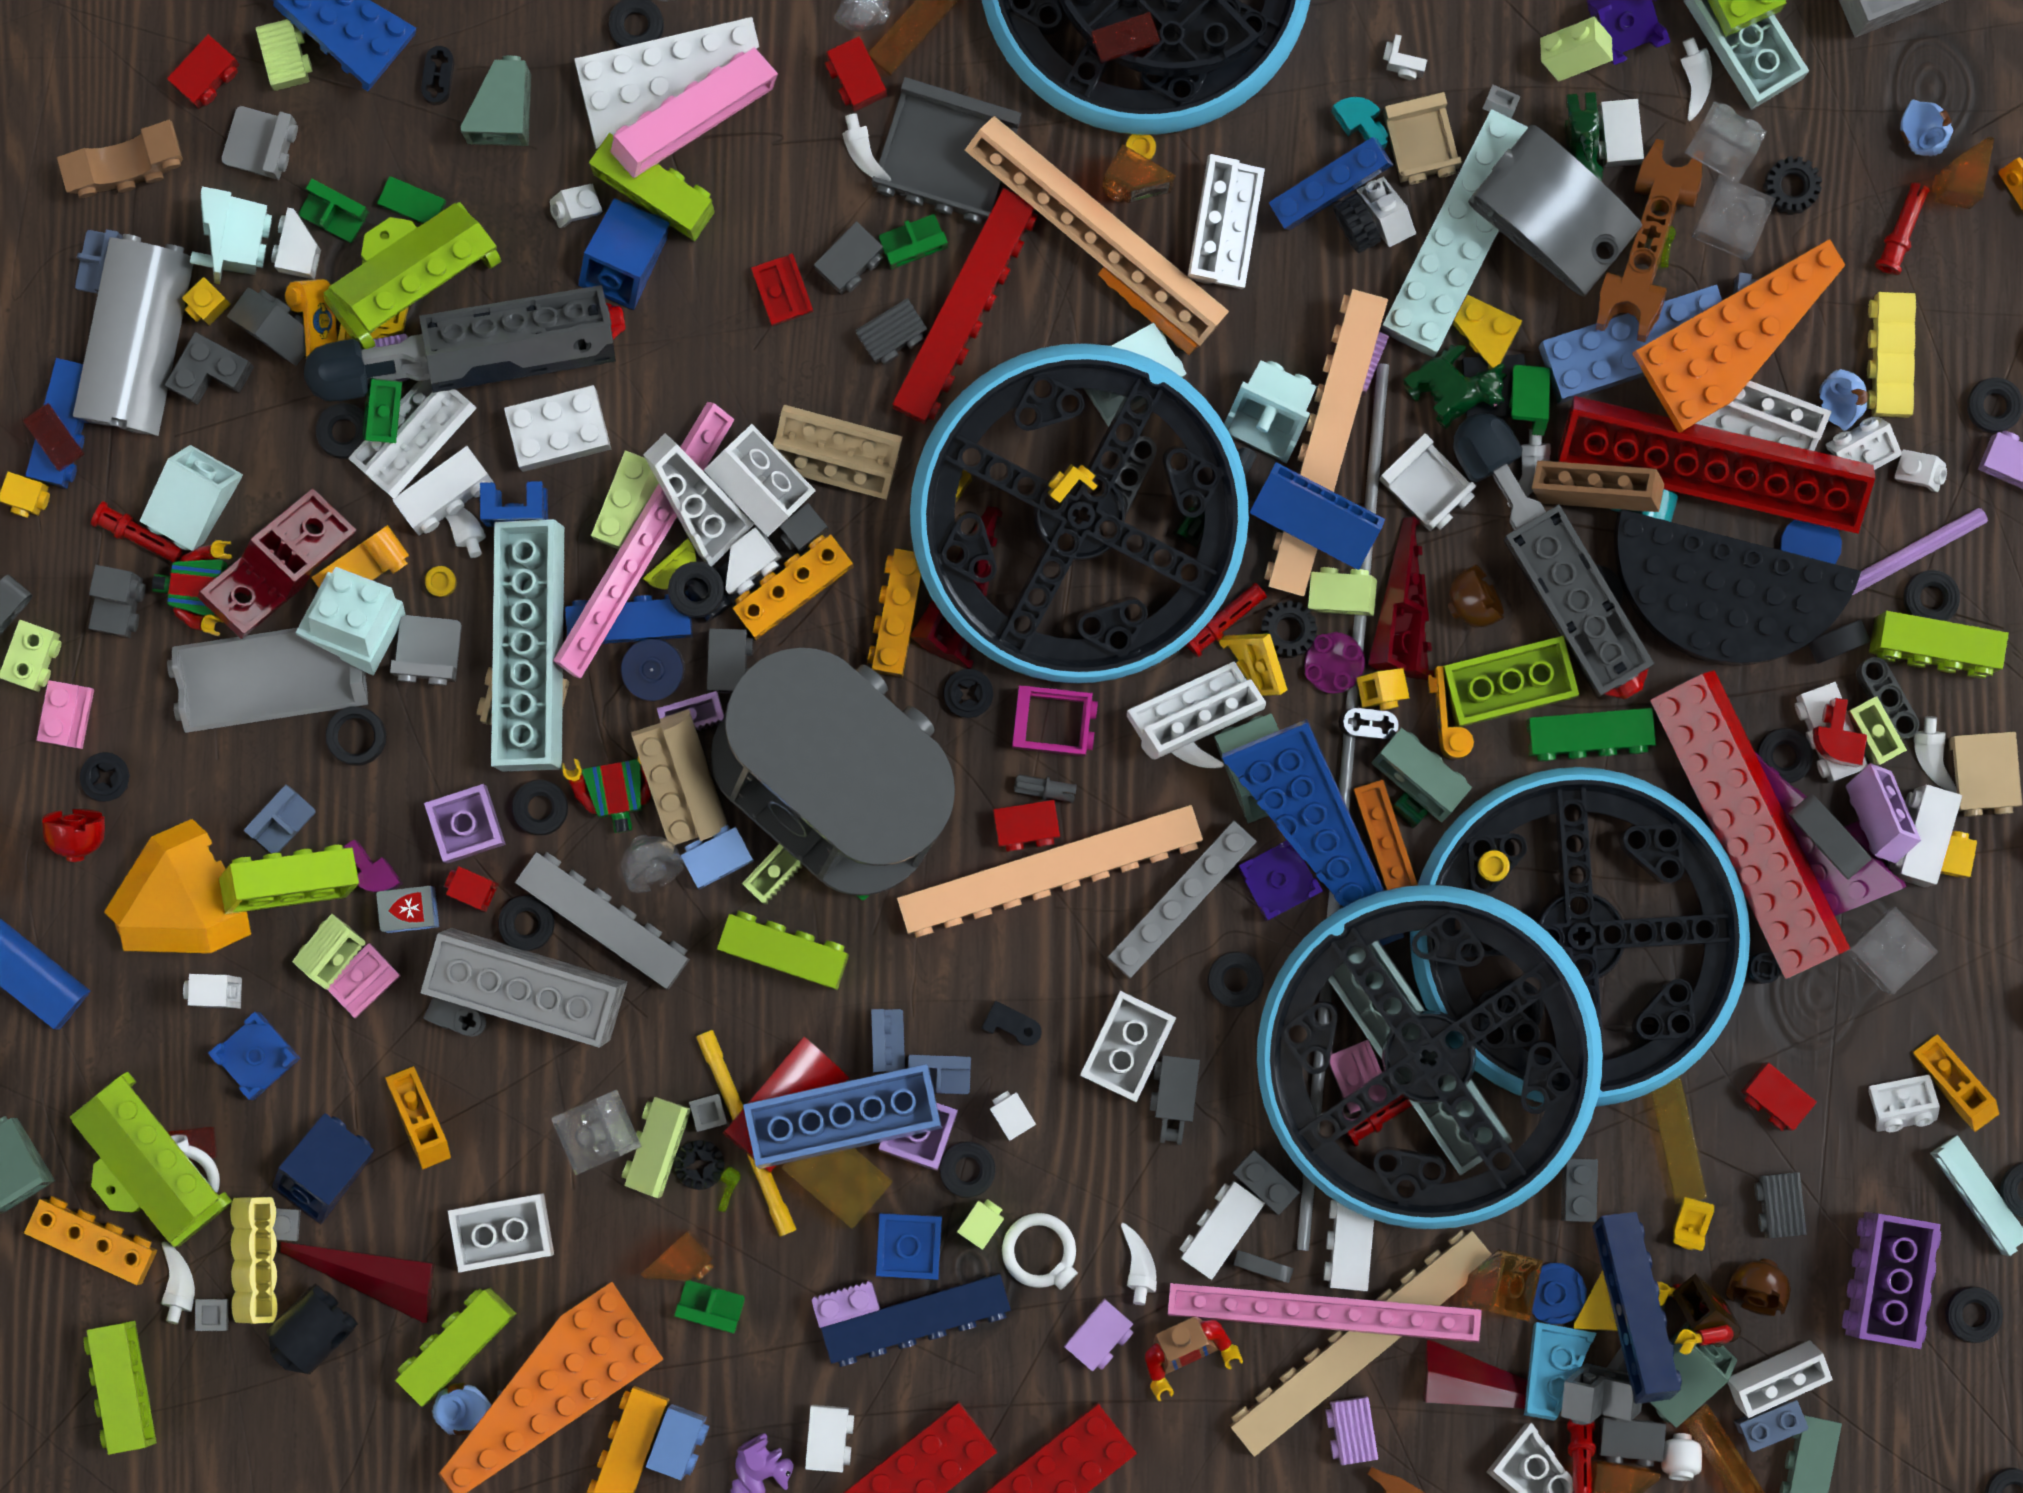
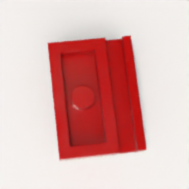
M793 253L751 268L772 327L801 317V315L814 312Z

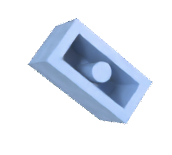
M729 825L724 826L719 833L713 836V839L705 843L699 839L684 847L686 853L682 854L681 857L699 890L754 862L736 827L730 829Z

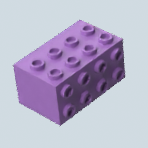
M1864 1212V1218L1860 1217L1857 1224V1236H1861L1859 1249L1855 1248L1852 1256V1267H1856L1854 1279L1849 1280L1847 1287V1297L1851 1298L1849 1310L1844 1311L1842 1328L1846 1329L1845 1335L1921 1349L1922 1342H1924L1927 1326L1925 1322L1927 1311H1929L1931 1305L1930 1290L1936 1273L1935 1258L1941 1241V1224Z

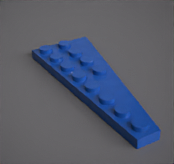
M272 0L274 2L273 6L303 34L307 33L320 44V50L326 55L330 53L342 64L341 69L347 74L351 73L362 83V88L366 91L372 88L415 36L416 27L371 0Z
M1307 719L1222 754L1224 763L1235 773L1239 782L1248 789L1257 800V804L1270 816L1279 831L1301 858L1314 870L1316 876L1327 886L1340 905L1345 907L1361 898L1384 891ZM1404 933L1380 939L1379 942L1382 946L1403 938Z

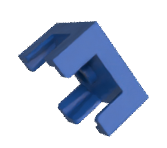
M542 481L527 482V506L521 503H509L502 507V492L496 490L495 483L481 482L480 520L486 527H494L495 522L548 520V489L543 488Z
M260 1012L251 1014L244 1021V1026L227 1041L219 1043L208 1053L218 1065H222L241 1086L239 1089L248 1100H255L301 1059Z
M880 1213L876 1276L938 1280L942 1216Z

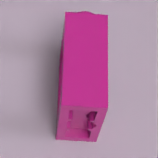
M1019 685L1012 749L1085 757L1086 750H1093L1094 732L1089 731L1090 719L1096 720L1098 701H1092L1093 693ZM1030 697L1083 703L1079 747L1025 741Z

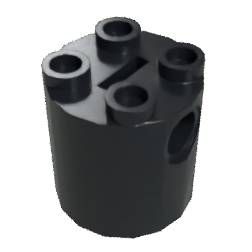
M315 1283L266 1330V1334L269 1337L270 1355L285 1370L310 1375L354 1331L358 1322L347 1311L343 1312L337 1306L339 1302L330 1292L324 1291Z

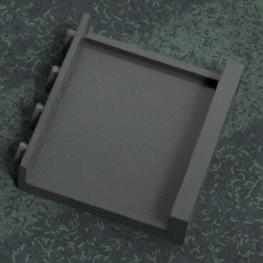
M905 77L901 87V96L879 161V165L889 175L891 181L873 176L872 187H876V192L888 197H894V194L905 196V201L917 206H923V203L934 205V210L946 215H952V212L963 214L965 220L975 224H981L982 221L986 222L994 207L1002 181L969 155L965 149L979 129L994 116L1017 134L1021 122V113Z

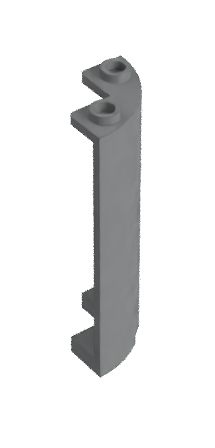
M123 234L122 239L109 237L73 417L92 424L116 426L132 433L159 436L168 387L165 384L172 372L186 303L182 297L188 292L193 264L190 263L191 256L183 253V247L166 244L164 248L143 243L140 237L130 234Z
M298 628L246 635L243 639L233 637L172 647V660L167 661L170 678H175L179 690L178 703H174V714L176 721H182L185 733L368 705L366 674L364 671L341 660L339 656L296 635Z

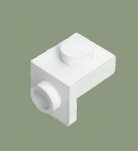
M1396 34L1393 43L1387 41L1383 56L1384 60H1388L1386 70L1398 72L1399 77L1408 80H1416V77L1422 78L1427 60L1398 53L1402 36Z
M593 184L561 190L550 199L551 215L556 220L559 228L566 227L573 221L598 216L603 212Z
M1903 449V455L1900 457L1895 479L1898 482L1923 486L1933 492H1938L1940 485L1946 480V463L1935 455Z

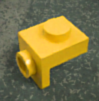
M1071 464L1064 473L1059 471L1048 484L1051 488L1048 494L1060 503L1079 479L1092 490H1095L1098 485L1092 481L1095 475L1082 464L1078 469Z
M1684 1197L1673 1227V1242L1684 1249L1703 1251L1705 1235L1714 1213V1205Z

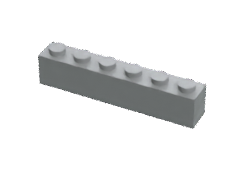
M1233 821L1107 958L1130 979L1257 841Z
M547 851L543 856L536 852L515 883L669 990L690 960L684 956L688 950L674 940L670 944L664 942L659 938L662 932L648 922L643 927L634 921L637 914L624 905L617 909L609 903L612 898L598 887L594 891L583 885L587 879L571 869L567 874L558 867L561 861Z

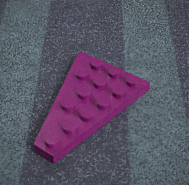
M1755 752L1834 916L1907 887L1904 880H1900L1884 866L1885 864L1877 857H1873L1868 852V849L1859 841L1857 842L1872 860L1847 880L1788 815L1807 796L1791 786L1779 775L1778 771L1768 766L1763 758Z

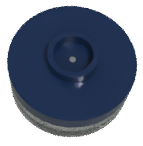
M661 639L642 640L634 644L626 652L621 666L622 678L628 690L641 699L650 701L665 699L673 695L682 685L685 677V662L682 654L673 644Z

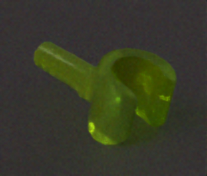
M1673 226L1670 228L1662 253L1661 267L1668 268L1670 248L1676 235V230Z
M730 1166L720 1178V1181L728 1185L724 1190L718 1209L722 1212H726L731 1194L741 1179V1174Z

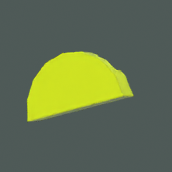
M689 538L649 572L643 580L652 587L668 590L669 580L675 570L686 563L697 562L695 548Z

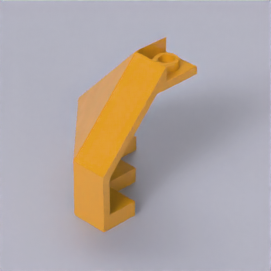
M193 819L158 833L149 839L105 909L104 913L115 923L116 930L121 937L123 951L213 953L251 935L247 911L225 914L219 877L226 869L222 861L216 862L213 854L210 852L208 846L213 843L208 833Z

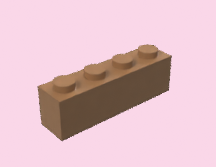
M1537 460L1532 490L1539 502L1543 504L1659 512L1664 482L1657 469Z

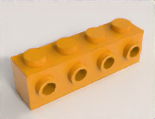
M831 534L826 538L821 535L808 545L810 550L804 555L800 556L797 553L784 563L786 568L777 575L771 572L759 582L761 587L751 593L747 590L735 599L737 605L733 607V610L755 640L759 639L854 567L852 561Z
M895 548L894 555H888L884 573L890 574L888 586L882 585L879 603L884 604L882 616L876 615L873 633L878 634L876 646L870 645L867 663L873 664L872 669L879 674L903 678L922 577L914 552Z
M51 1196L49 1200L39 1199L24 1234L135 1285L143 1283L158 1251L150 1247L152 1241L136 1234L134 1238L122 1234L124 1228L111 1222L102 1225L94 1221L96 1218L94 1214L83 1209H79L76 1213L66 1208L68 1205L66 1201Z
M634 1386L631 1392L625 1390L619 1408L624 1410L620 1422L614 1420L608 1438L613 1439L609 1451L603 1449L597 1467L602 1469L598 1481L591 1480L587 1493H635L669 1398Z

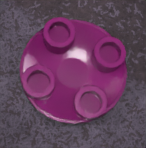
M1332 632L1318 635L1305 656V675L1316 688L1323 692L1333 694L1345 692L1357 683L1356 678L1363 674L1365 665L1363 651L1357 641L1346 634Z

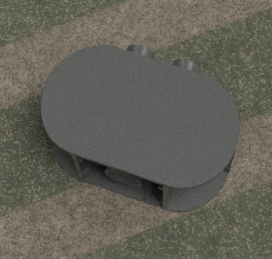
M791 648L781 650L755 663L736 685L724 715L725 719L723 722L720 721L711 746V767L715 781L730 801L828 887L844 894L858 896L877 894L893 888L908 878L922 863L948 822L953 808L955 796L954 777L947 756L939 744L930 737L935 731L934 726L916 708L907 706L901 711L884 696L888 691L887 684L877 672L866 665H860L855 670L840 657L818 649Z

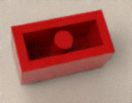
M208 34L169 75L167 80L194 106L200 109L202 105L207 106L217 96L216 90L224 82L227 84L238 73L237 68L240 64Z
M860 36L827 51L829 61L824 64L832 79L838 78L842 88L838 89V92L845 106L851 105L853 111L856 112L887 97L886 88Z
M1054 800L993 809L999 848L1005 847L1006 852L1023 850L1024 844L1036 842L1037 847L1054 845V839L1060 838Z
M458 866L457 871L451 870L444 887L448 888L446 895L484 912H487L499 886L498 883Z
M1769 1062L1763 1063L1741 1090L1747 1096L1744 1101L1757 1112L1763 1109L1771 1116L1768 1121L1782 1132L1785 1128L1788 1131H1794L1817 1103V1101Z

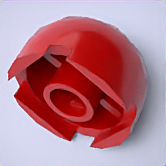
M72 809L73 814L62 816V810L46 814L42 817L45 843L51 851L59 856L66 857L67 861H82L86 855L92 854L101 846L105 833L104 816L102 817L101 812L88 809Z

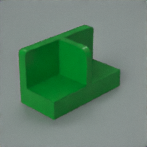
M311 178L306 187L309 195L299 211V216L346 242L353 243L369 211L358 202Z
M934 214L909 223V220L904 221V226L879 235V240L891 270L948 248V241L944 231L942 232Z
M1514 365L1512 370V393L1509 400L1511 417L1517 420L1532 421V435L1544 436L1549 421L1550 368Z
M370 377L368 393L366 394L363 438L366 441L397 442L402 381Z
M687 1280L674 1317L735 1333L745 1296Z

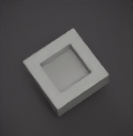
M1492 85L1482 109L1489 112L1493 109L1512 118L1521 96Z
M720 1094L689 1102L697 1132L727 1124Z
M276 1208V1220L272 1228L276 1240L298 1241L301 1210Z
M196 1299L195 1331H227L229 1299Z

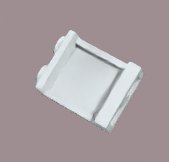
M1425 433L1381 475L1379 480L1429 531H1432L1435 527L1441 530L1453 518L1450 512L1457 505L1463 509L1475 497L1472 491L1476 485L1466 480L1432 445L1434 441Z

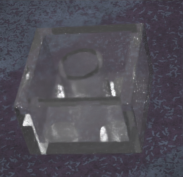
M1714 101L1685 153L1734 182L1739 183L1757 154L1767 131L1762 129L1758 122L1752 119L1746 120L1736 114L1732 107Z
M1719 175L1712 185L1691 237L1747 261L1754 252L1776 198Z
M1896 907L1888 908L1849 945L1851 949L1845 951L1886 995L1895 994L1938 953L1932 944Z
M614 1090L551 1118L575 1175L642 1147L618 1090Z

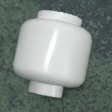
M1673 1434V1439L1664 1442L1663 1462H1661L1663 1472L1669 1474V1479L1693 1480V1477L1702 1470V1445L1692 1440V1435Z

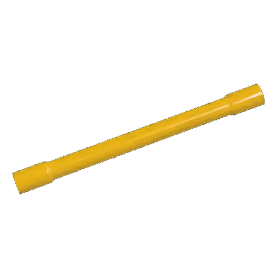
M713 1030L696 1036V1039L706 1062L712 1070L730 1116L734 1120L744 1107L723 1059V1053ZM747 1154L769 1206V1213L779 1237L797 1230L788 1207L782 1200L772 1173H769L764 1168L758 1169L755 1165V1160Z

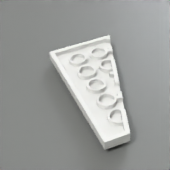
M753 18L740 19L575 58L574 62L595 148L600 147L609 133L614 135L621 127L625 125L630 127L646 111H655L668 97H677L692 82L697 81L699 83L707 78V75L718 66L722 68L729 64L731 59L739 52L746 53L754 47L757 49L759 43Z

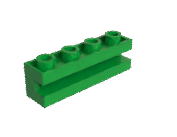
M1652 708L1532 717L1526 720L1530 744H1528L1529 757L1537 756L1538 762L1556 760V755L1568 754V759L1586 758V752L1598 751L1599 757L1617 755V750L1629 749V754L1648 753V747L1656 745Z

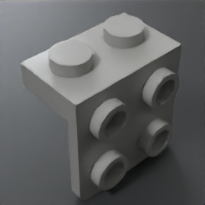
M244 106L238 107L235 111L222 154V162L227 166L280 180L281 173L285 172L288 166L289 154L287 153L290 143H294L297 136V122L291 114L279 112V115L276 116Z
M411 615L402 616L399 624L396 661L391 660L390 673L398 676L397 681L416 683V678L429 679L428 684L447 686V681L456 682L462 629L461 623L458 620Z

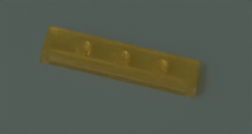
M1678 1076L1665 1086L1651 1092L1675 1204H1681L1684 1197L1695 1200L1707 1198L1681 1076Z

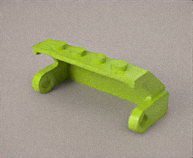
M461 202L452 204L418 228L411 220L390 217L365 233L361 253L362 265L330 285L329 289L324 292V301L351 338L360 343L362 350L374 348L376 345L370 333L375 331L376 328L479 259L489 269H492L501 263V258L496 251L497 246L480 223L467 212Z
M126 1072L72 1114L70 1119L101 1158L93 1165L91 1187L112 1211L140 1212L143 1210L173 1247H180L230 1206L232 1200L226 1192L218 1195L131 1088L136 1081L129 1072Z

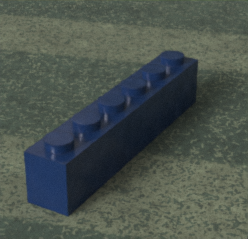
M1637 1212L1603 1215L1592 1228L1635 1404L1670 1400L1681 1390L1682 1379L1680 1372L1675 1368L1673 1359L1674 1346L1672 1341L1668 1339L1666 1331L1667 1319L1665 1312L1661 1310L1658 1299L1659 1286L1653 1279L1651 1271L1652 1258L1650 1253L1646 1251L1644 1243V1226L1639 1222Z
M999 1273L821 1327L831 1364L838 1362L839 1367L856 1363V1356L868 1353L869 1358L886 1354V1347L898 1344L899 1349L916 1345V1338L928 1335L929 1340H934L946 1336V1329L957 1326L960 1332L976 1327L975 1321L987 1318L989 1323L1007 1318L1005 1312L1010 1311L1011 1308L1001 1274Z

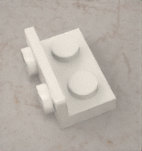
M1869 417L1863 420L1860 426L1851 431H1844L1835 435L1833 440L1826 444L1827 450L1834 454V456L1874 465V470L1903 455L1890 423L1880 417Z
M1930 1074L1869 1086L1868 1092L1876 1115L1875 1127L1877 1132L1885 1130L1886 1132H1896L1903 1127L1912 1125L1923 1127L1930 1125L1938 1118L1940 1106Z

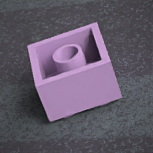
M481 784L424 803L444 863L449 864L506 845L486 785Z
M937 1103L942 1129L880 1142L878 1150L882 1153L938 1171L958 1110Z

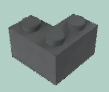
M248 287L226 317L295 366L298 365L306 354L304 319L298 314L293 318L288 314L291 309L289 306L274 298L263 289L257 293Z
M195 332L165 386L174 393L198 405L212 379L240 393L254 366L248 360Z
M95 565L89 595L95 598L89 629L94 632L131 638V633L136 632L139 624V614H136L138 602L143 601L146 585L142 584L143 578L131 571Z
M1585 1363L1564 1382L1561 1417L1569 1418L1575 1424H1591L1601 1414L1611 1416V1419L1616 1422H1629L1641 1412L1642 1403L1635 1404L1627 1372Z

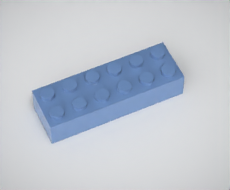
M1714 285L1664 301L1659 320L1654 325L1645 343L1637 341L1639 322L1635 316L1629 313L1612 318L1605 331L1596 330V324L1542 341L1538 348L1545 367L1550 368V383L1557 404L1573 400V396L1582 397L1644 377L1645 375L1632 353L1721 302L1722 298L1718 286Z
M927 1064L743 1104L755 1165L758 1169L942 1129Z

